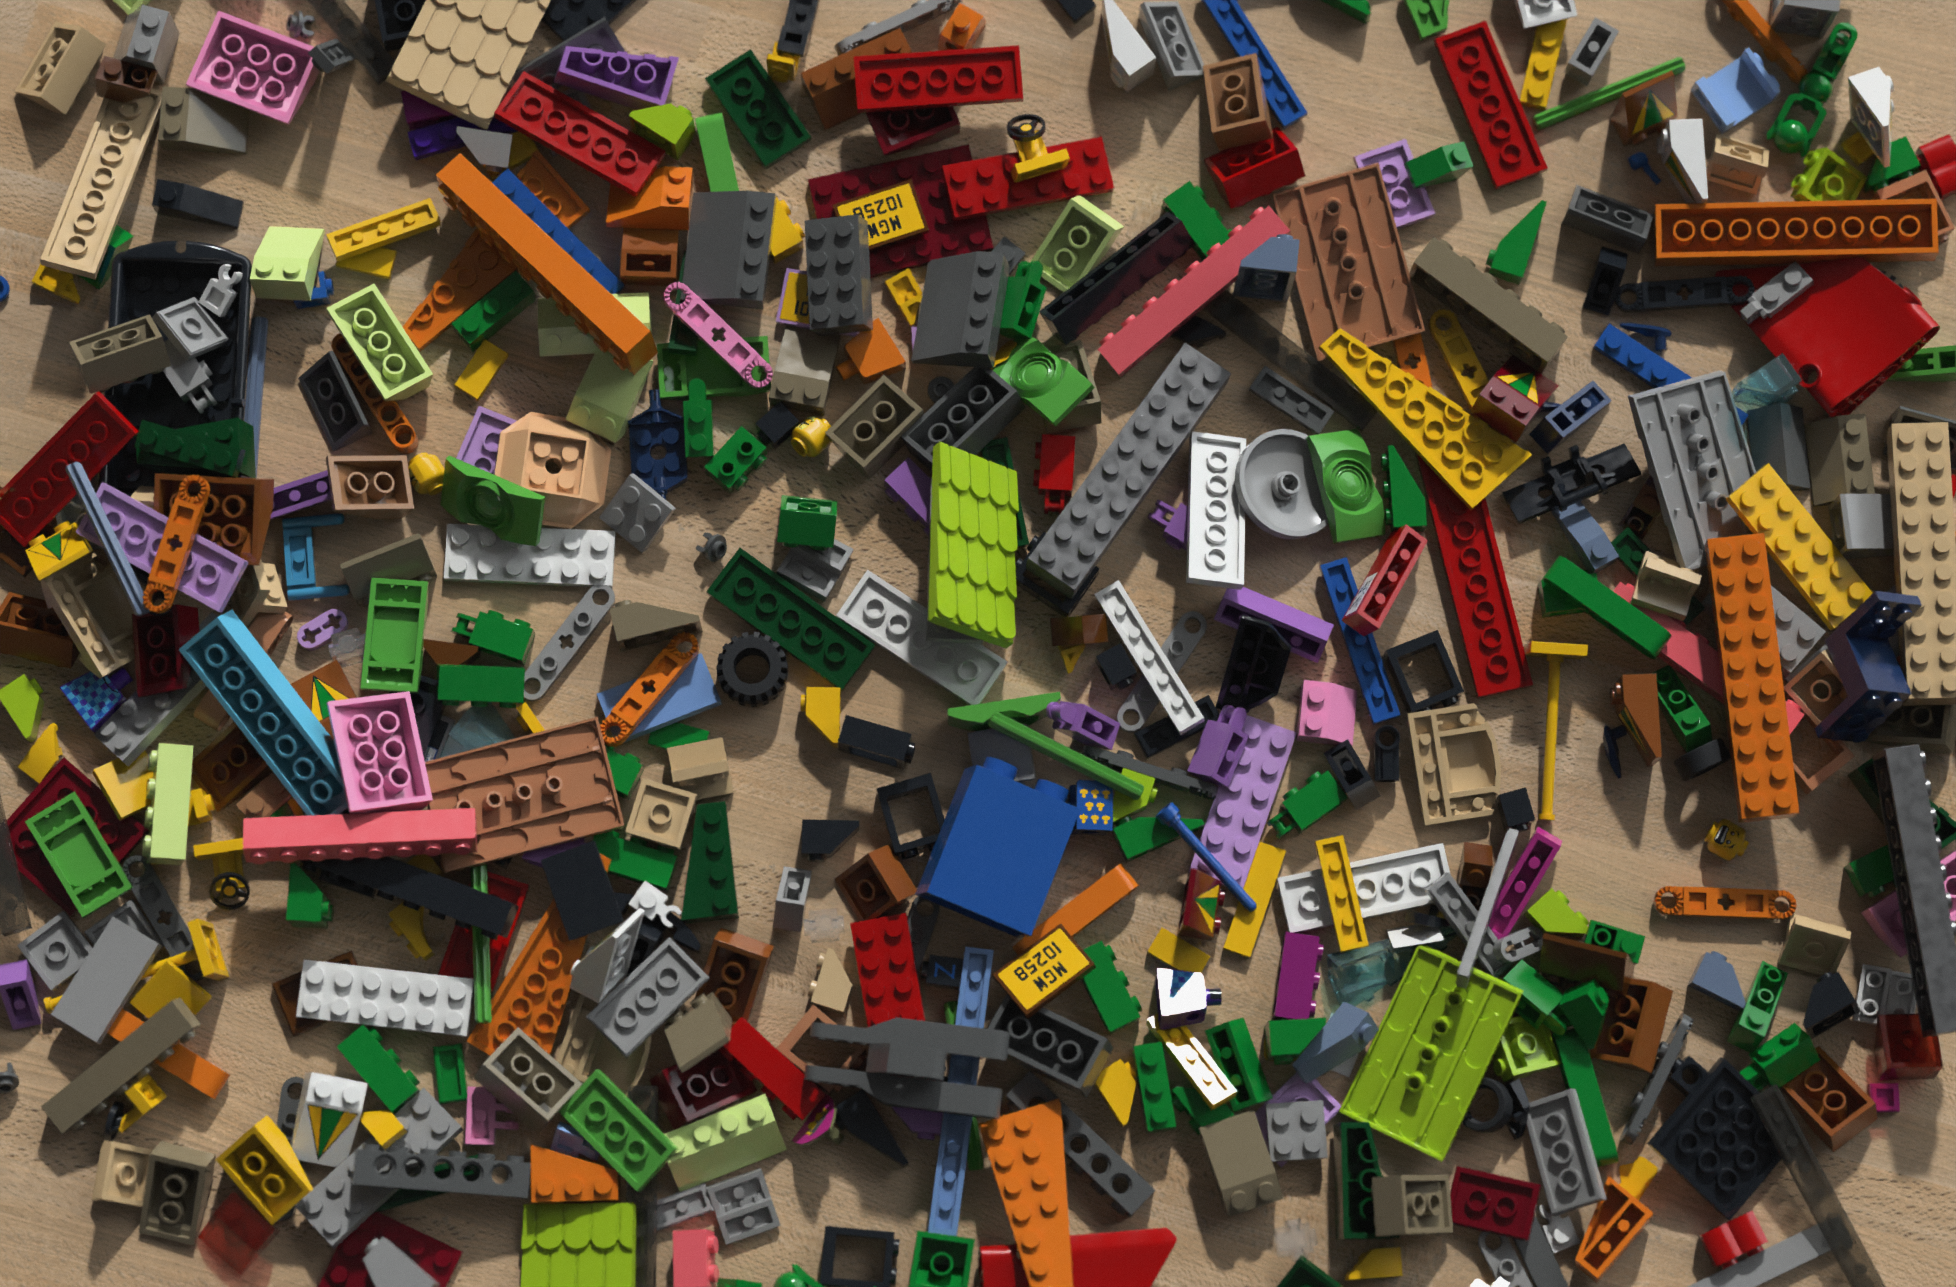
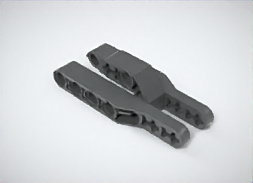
M894 1018L868 1028L812 1022L810 1038L869 1046L866 1072L806 1065L804 1080L861 1088L886 1106L999 1119L1003 1090L942 1081L944 1080L947 1054L949 1056H972L980 1060L991 1058L1006 1061L1010 1033L1001 1030L904 1018Z

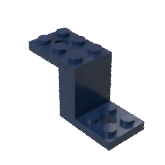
M1875 591L1825 640L1848 697L1815 728L1818 738L1832 739L1834 741H1852L1854 743L1862 742L1868 738L1869 734L1876 727L1883 724L1895 709L1901 707L1903 702L1912 694L1888 638L1893 636L1896 630L1912 618L1913 614L1922 606L1918 596Z

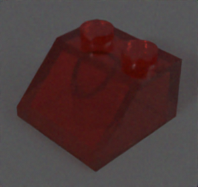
M1918 1013L1882 1014L1877 1016L1874 1054L1878 1080L1935 1079L1943 1067L1939 1037L1937 1035L1922 1038Z
M232 1192L212 1214L198 1238L242 1276L280 1231L274 1225H271L265 1217L240 1195Z

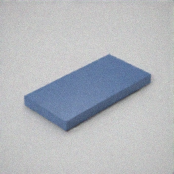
M702 653L696 656L625 742L722 705ZM638 678L597 694L606 718ZM652 684L650 687L645 685L643 687L645 691L644 694H646L647 692H655V689L653 687L654 684ZM618 726L609 727L613 737H618L621 728Z

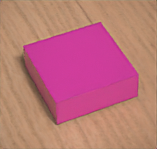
M1899 1083L1868 1084V1094L1876 1103L1877 1113L1900 1112Z

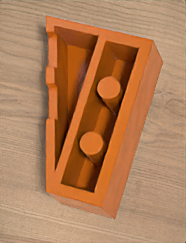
M531 1145V1203L538 1205L621 1202L620 1174L615 1169Z
M1608 1176L1604 1186L1607 1200L1597 1203L1575 1259V1266L1595 1283L1602 1279L1653 1219V1212L1610 1176Z

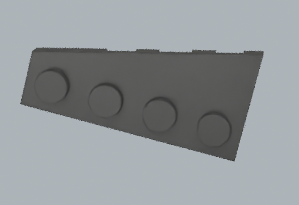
M603 17L517 69L513 80L516 83L524 71L549 86L560 89L564 85L555 83L554 79L566 46L600 49L603 52L611 53L626 51L606 18Z

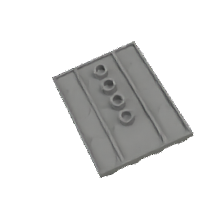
M1720 370L1628 396L1637 435L1642 441L1649 473L1655 483L1664 523L1669 529L1676 561L1680 564V568H1688L1690 570L1707 566L1705 553L1707 539L1753 534L1725 500V498L1754 475L1756 470L1726 373Z

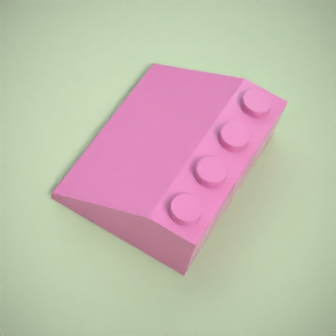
M218 11L186 86L289 125L313 87L319 70L313 65L311 61L313 58L308 54L314 48L313 46Z
M410 691L328 701L326 703L349 813L422 810L433 800Z

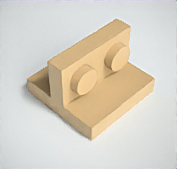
M1716 134L1712 153L1706 167L1707 180L1756 195L1762 177H1765L1768 169L1769 149Z
M1646 551L1642 558L1630 603L1684 621L1691 598L1700 584L1702 575L1698 574V568L1693 570L1680 568V564L1677 561Z
M261 559L259 565H247L230 597L235 614L245 626L251 624L257 612L284 614L287 604L275 565L262 563Z
M723 737L667 748L675 788L697 794L696 800L734 793Z
M642 778L625 833L680 850L685 833L689 832L692 823L690 817L697 794Z
M1793 914L1787 921L1786 940L1779 954L1778 963L1818 975H1824L1828 972L1834 974L1850 942L1851 931H1847L1846 928Z
M104 1141L101 1144L92 1200L142 1207L149 1158L153 1150L113 1141Z

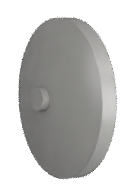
M1277 429L1266 432L1246 446L1236 465L1235 487L1242 508L1259 528L1273 536L1292 540L1306 538L1317 533L1328 524L1306 440L1308 435L1289 429Z

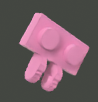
M468 1086L466 1145L495 1146L496 1129L518 1130L519 1123L514 1121L496 1122V1111L513 1112L504 1104H497V1098L484 1087Z

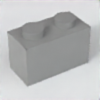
M1595 17L1569 60L1564 73L1588 86L1612 46L1619 30Z

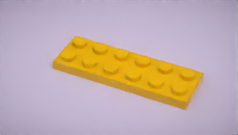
M1769 463L1764 465L1725 498L1753 534L1764 533L1766 551L1830 630L1836 628L1873 594Z

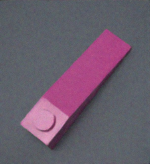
M1540 827L1536 828L1500 890L1488 924L1497 939L1509 935L1561 847V839Z

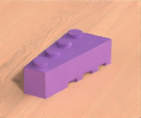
M566 46L554 82L635 110L665 104L679 57L669 56L668 58H662L652 54H644L642 56L621 51L611 53L603 52L600 49Z

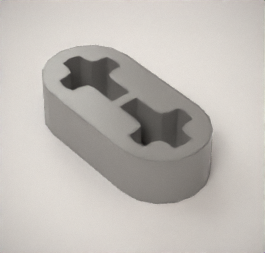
M1535 926L1518 930L1496 941L1493 949L1494 955L1502 963L1522 959L1542 949L1544 934L1542 930ZM1533 936L1534 941L1531 944L1524 945L1523 941ZM1514 945L1515 949L1506 954L1505 948Z

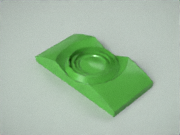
M768 336L744 337L743 339L770 364ZM715 339L713 341L721 340L723 342L725 339ZM702 340L698 343L696 356L671 354L668 351L669 343L657 344L661 399L689 400L688 385L695 378H699L705 383L706 397H741L770 392L771 381L767 386L759 389L749 386ZM756 366L752 368L751 376L756 382H761L765 380L766 372L762 367Z
M1034 337L1031 339H1014L1013 341L1017 342V345L1012 349L1008 359L996 365L992 371L1017 390L1023 403L1056 427L1095 387L1069 362L1058 358Z
M1358 429L1306 437L1333 543L1385 535L1383 499L1374 485L1371 470V454Z
M452 456L446 458L440 505L460 522L477 524L491 529L501 540L531 546L539 544L545 496Z
M371 578L361 678L362 690L410 691V693H418L423 664L424 632L427 621L428 581Z
M1060 692L949 708L947 709V722L950 726L976 732L990 728L989 721L995 712H999L1019 723L1031 725L1047 717V705L1050 702L1060 704L1061 696Z
M76 792L69 794L25 821L82 918L89 916L133 889L120 863L107 845Z

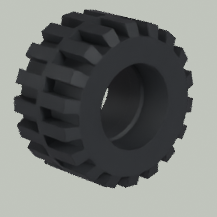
M745 632L739 638L734 636L729 644L726 643L722 647L723 651L719 653L717 658V674L722 690L728 694L732 701L736 700L739 702V705L743 706L751 704V707H757V704L763 703V705L768 704L772 698L775 700L779 696L778 693L783 691L785 682L788 679V665L786 655L781 650L777 641H772L768 635H765V637L761 636L760 632H754V635H748V632ZM757 655L768 662L769 673L763 681L756 684H747L738 679L736 666L746 656Z

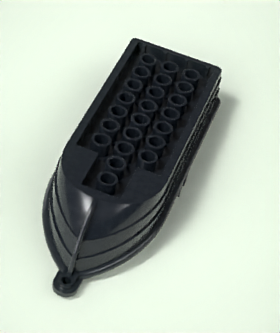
M162 241L137 246L120 252L114 257L111 270L108 328L149 314L153 317L156 312L193 297L199 302L210 279L217 278L219 280L218 271L223 264L231 265L228 271L230 278H232L234 272L243 273L241 281L234 284L231 288L237 292V295L225 317L217 316L202 305L229 339L225 345L195 357L198 363L204 360L213 373L209 376L213 385L207 389L217 404L215 406L211 404L203 409V414H200L191 399L186 403L181 399L163 371L157 374H146L138 377L137 380L131 383H120L112 386L104 392V397L138 431L142 420L172 429L233 418H240L244 421L251 297L250 274L252 270V264L246 256L216 245L186 241L185 252L178 253L177 241ZM156 324V326H157L159 332L161 333V335H162V337H163L164 342L167 341V340H168V337L164 334V332H163V331L160 329V327ZM202 391L196 395L195 399L198 400L206 395L205 392ZM135 436L99 472L98 489L103 482L131 496L139 486L154 487L155 473L161 472H152L137 464L136 447H134L136 442ZM130 563L137 580L146 589L149 573ZM157 591L153 594V605L157 599H163L164 603V592ZM173 604L171 608L164 613H155L150 611L149 614L154 617L166 616L172 610Z

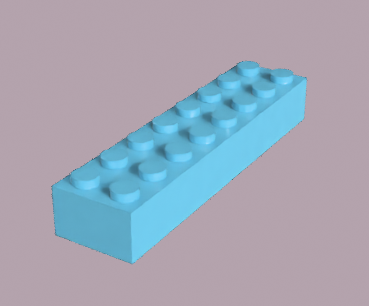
M230 610L216 617L183 645L179 651L307 816L343 814L348 810L334 740L235 612Z

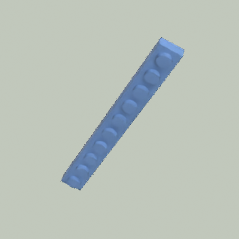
M965 947L955 1025L984 1028L994 950ZM966 1055L951 1056L948 1082L976 1086L980 1059ZM943 1113L928 1232L957 1236L972 1124L971 1116Z

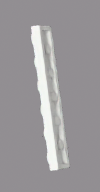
M1119 580L1095 594L1097 601L1179 734L1182 735L1204 722L1203 715Z

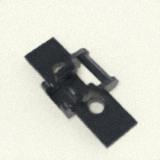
M1624 443L1589 458L1580 457L1579 448L1575 445L1569 448V460L1552 466L1549 456L1541 459L1544 476L1502 492V495L1520 524L1557 508L1563 512L1567 510L1568 506L1597 494L1605 495L1608 493L1609 487L1639 476L1641 471ZM1598 469L1603 470L1605 474L1601 475ZM1542 490L1552 491V494L1545 499L1538 495Z

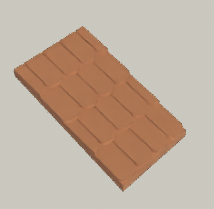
M1378 162L1272 193L1278 217L1289 228L1293 239L1300 240L1295 280L1318 361L1328 359L1319 350V347L1339 328L1366 344L1367 348L1425 331Z
M598 717L425 762L433 799L427 805V809L475 808L477 852H470L465 855L455 853L440 854L439 859L443 875L610 832L624 826Z

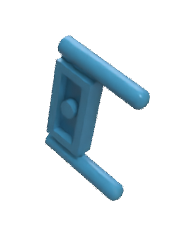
M343 514L282 519L288 601L346 596L350 593V588L347 584L316 587L312 527L343 524L345 521Z

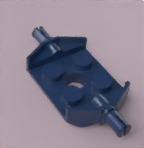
M650 390L649 409L628 421L631 474L634 473L666 499L668 492L688 481L684 417L670 412L661 406L660 390H655L656 400H654V390ZM654 447H664L667 451L666 456L660 460L652 458L651 451Z

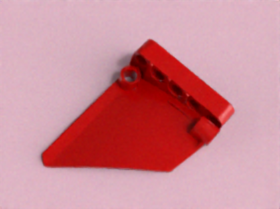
M1856 257L1799 264L1813 279L1814 285L1771 318L1766 317L1763 319L1759 316L1748 326L1802 387L1806 388L1829 416L1850 415L1938 333L1940 326L1921 306L1922 302L1906 286L1904 288L1900 287L1864 258ZM1789 265L1721 270L1716 272L1715 277L1746 276L1753 282L1754 292H1756ZM1737 284L1732 288L1735 296L1743 297L1748 293V288L1744 284ZM1749 303L1733 305L1731 307L1741 317L1740 311ZM1816 371L1817 379L1812 384H1809V375Z
M1168 1228L1070 1235L1073 1287H1151L1173 1250L1177 1238ZM1016 1242L1014 1244L979 1247L978 1271L980 1287H1030L1022 1260L1017 1256L1019 1251Z

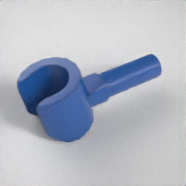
M1638 152L1628 157L1629 165L1633 170L1642 167L1656 185L1661 182V179L1650 168L1645 153Z

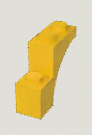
M426 854L417 855L407 863L433 874L445 876L434 860ZM402 902L388 913L392 919L388 924L398 937L402 934L406 936L410 942L406 947L416 959L421 956L427 961L435 954L431 950L424 933L423 913L425 907L420 906L419 911L403 906Z

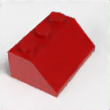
M1279 127L1272 129V139L1225 149L1204 159V163L1221 198L1230 209L1242 207L1253 199L1267 196L1272 191L1285 185H1292L1297 180L1306 176L1298 149Z

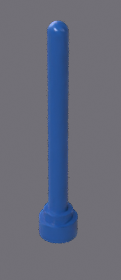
M1173 802L1167 804L1155 817L1162 825L1172 826L1245 909L1253 912L1257 907L1254 900L1180 819L1181 815L1178 813L1180 810Z

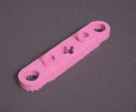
M674 282L667 286L663 292V302L666 307L733 371L753 388H763L770 383L773 376L770 364L684 283ZM673 289H679L684 293L685 300L682 304H675L670 300V292ZM712 329L716 331L722 329L724 331L722 337L725 340L723 342L721 340L714 342L712 340L714 335L711 332ZM759 366L765 370L766 378L764 381L756 382L751 376L753 367Z

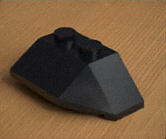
M1242 615L1217 699V709L1222 710L1225 705H1231L1234 708H1244L1246 713H1248L1250 709L1278 695L1292 646L1270 622Z

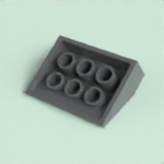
M756 191L693 192L682 283L688 286L706 304L764 310L776 210L775 193ZM681 291V298H680V300H681V301H684V300H685V295H684V293Z
M976 251L934 259L928 262L911 359L912 363L994 368L1010 266L1004 253Z

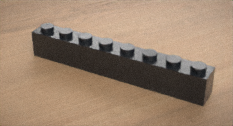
M383 856L379 859L368 857L353 858L351 860H341L339 858L325 859L319 862L299 860L301 861L299 867L315 872L317 867L326 870V877L339 882L345 877L352 880L350 886L366 892L368 887L377 889V896L393 901L394 896L404 899L403 906L419 911L420 906L430 909L428 914L443 921H445L446 916L456 919L454 925L470 931L472 925L482 929L481 935L497 940L498 935L505 938L508 937L519 908L518 905L388 856Z

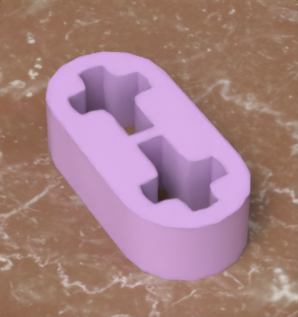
M330 609L299 629L297 633L299 644L308 651L319 649L347 630V617L338 609ZM332 616L336 619L342 618L339 621V628L335 629V627L330 626L324 630V627L331 623L330 618ZM319 630L322 631L315 636L316 641L311 644L310 641H303L307 638L305 634L307 631H310L312 634Z

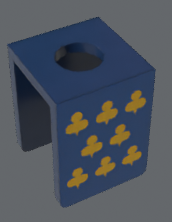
M1078 780L1076 785L1069 786V804L1080 808L1071 834L1105 836L1113 831V789L1094 780Z

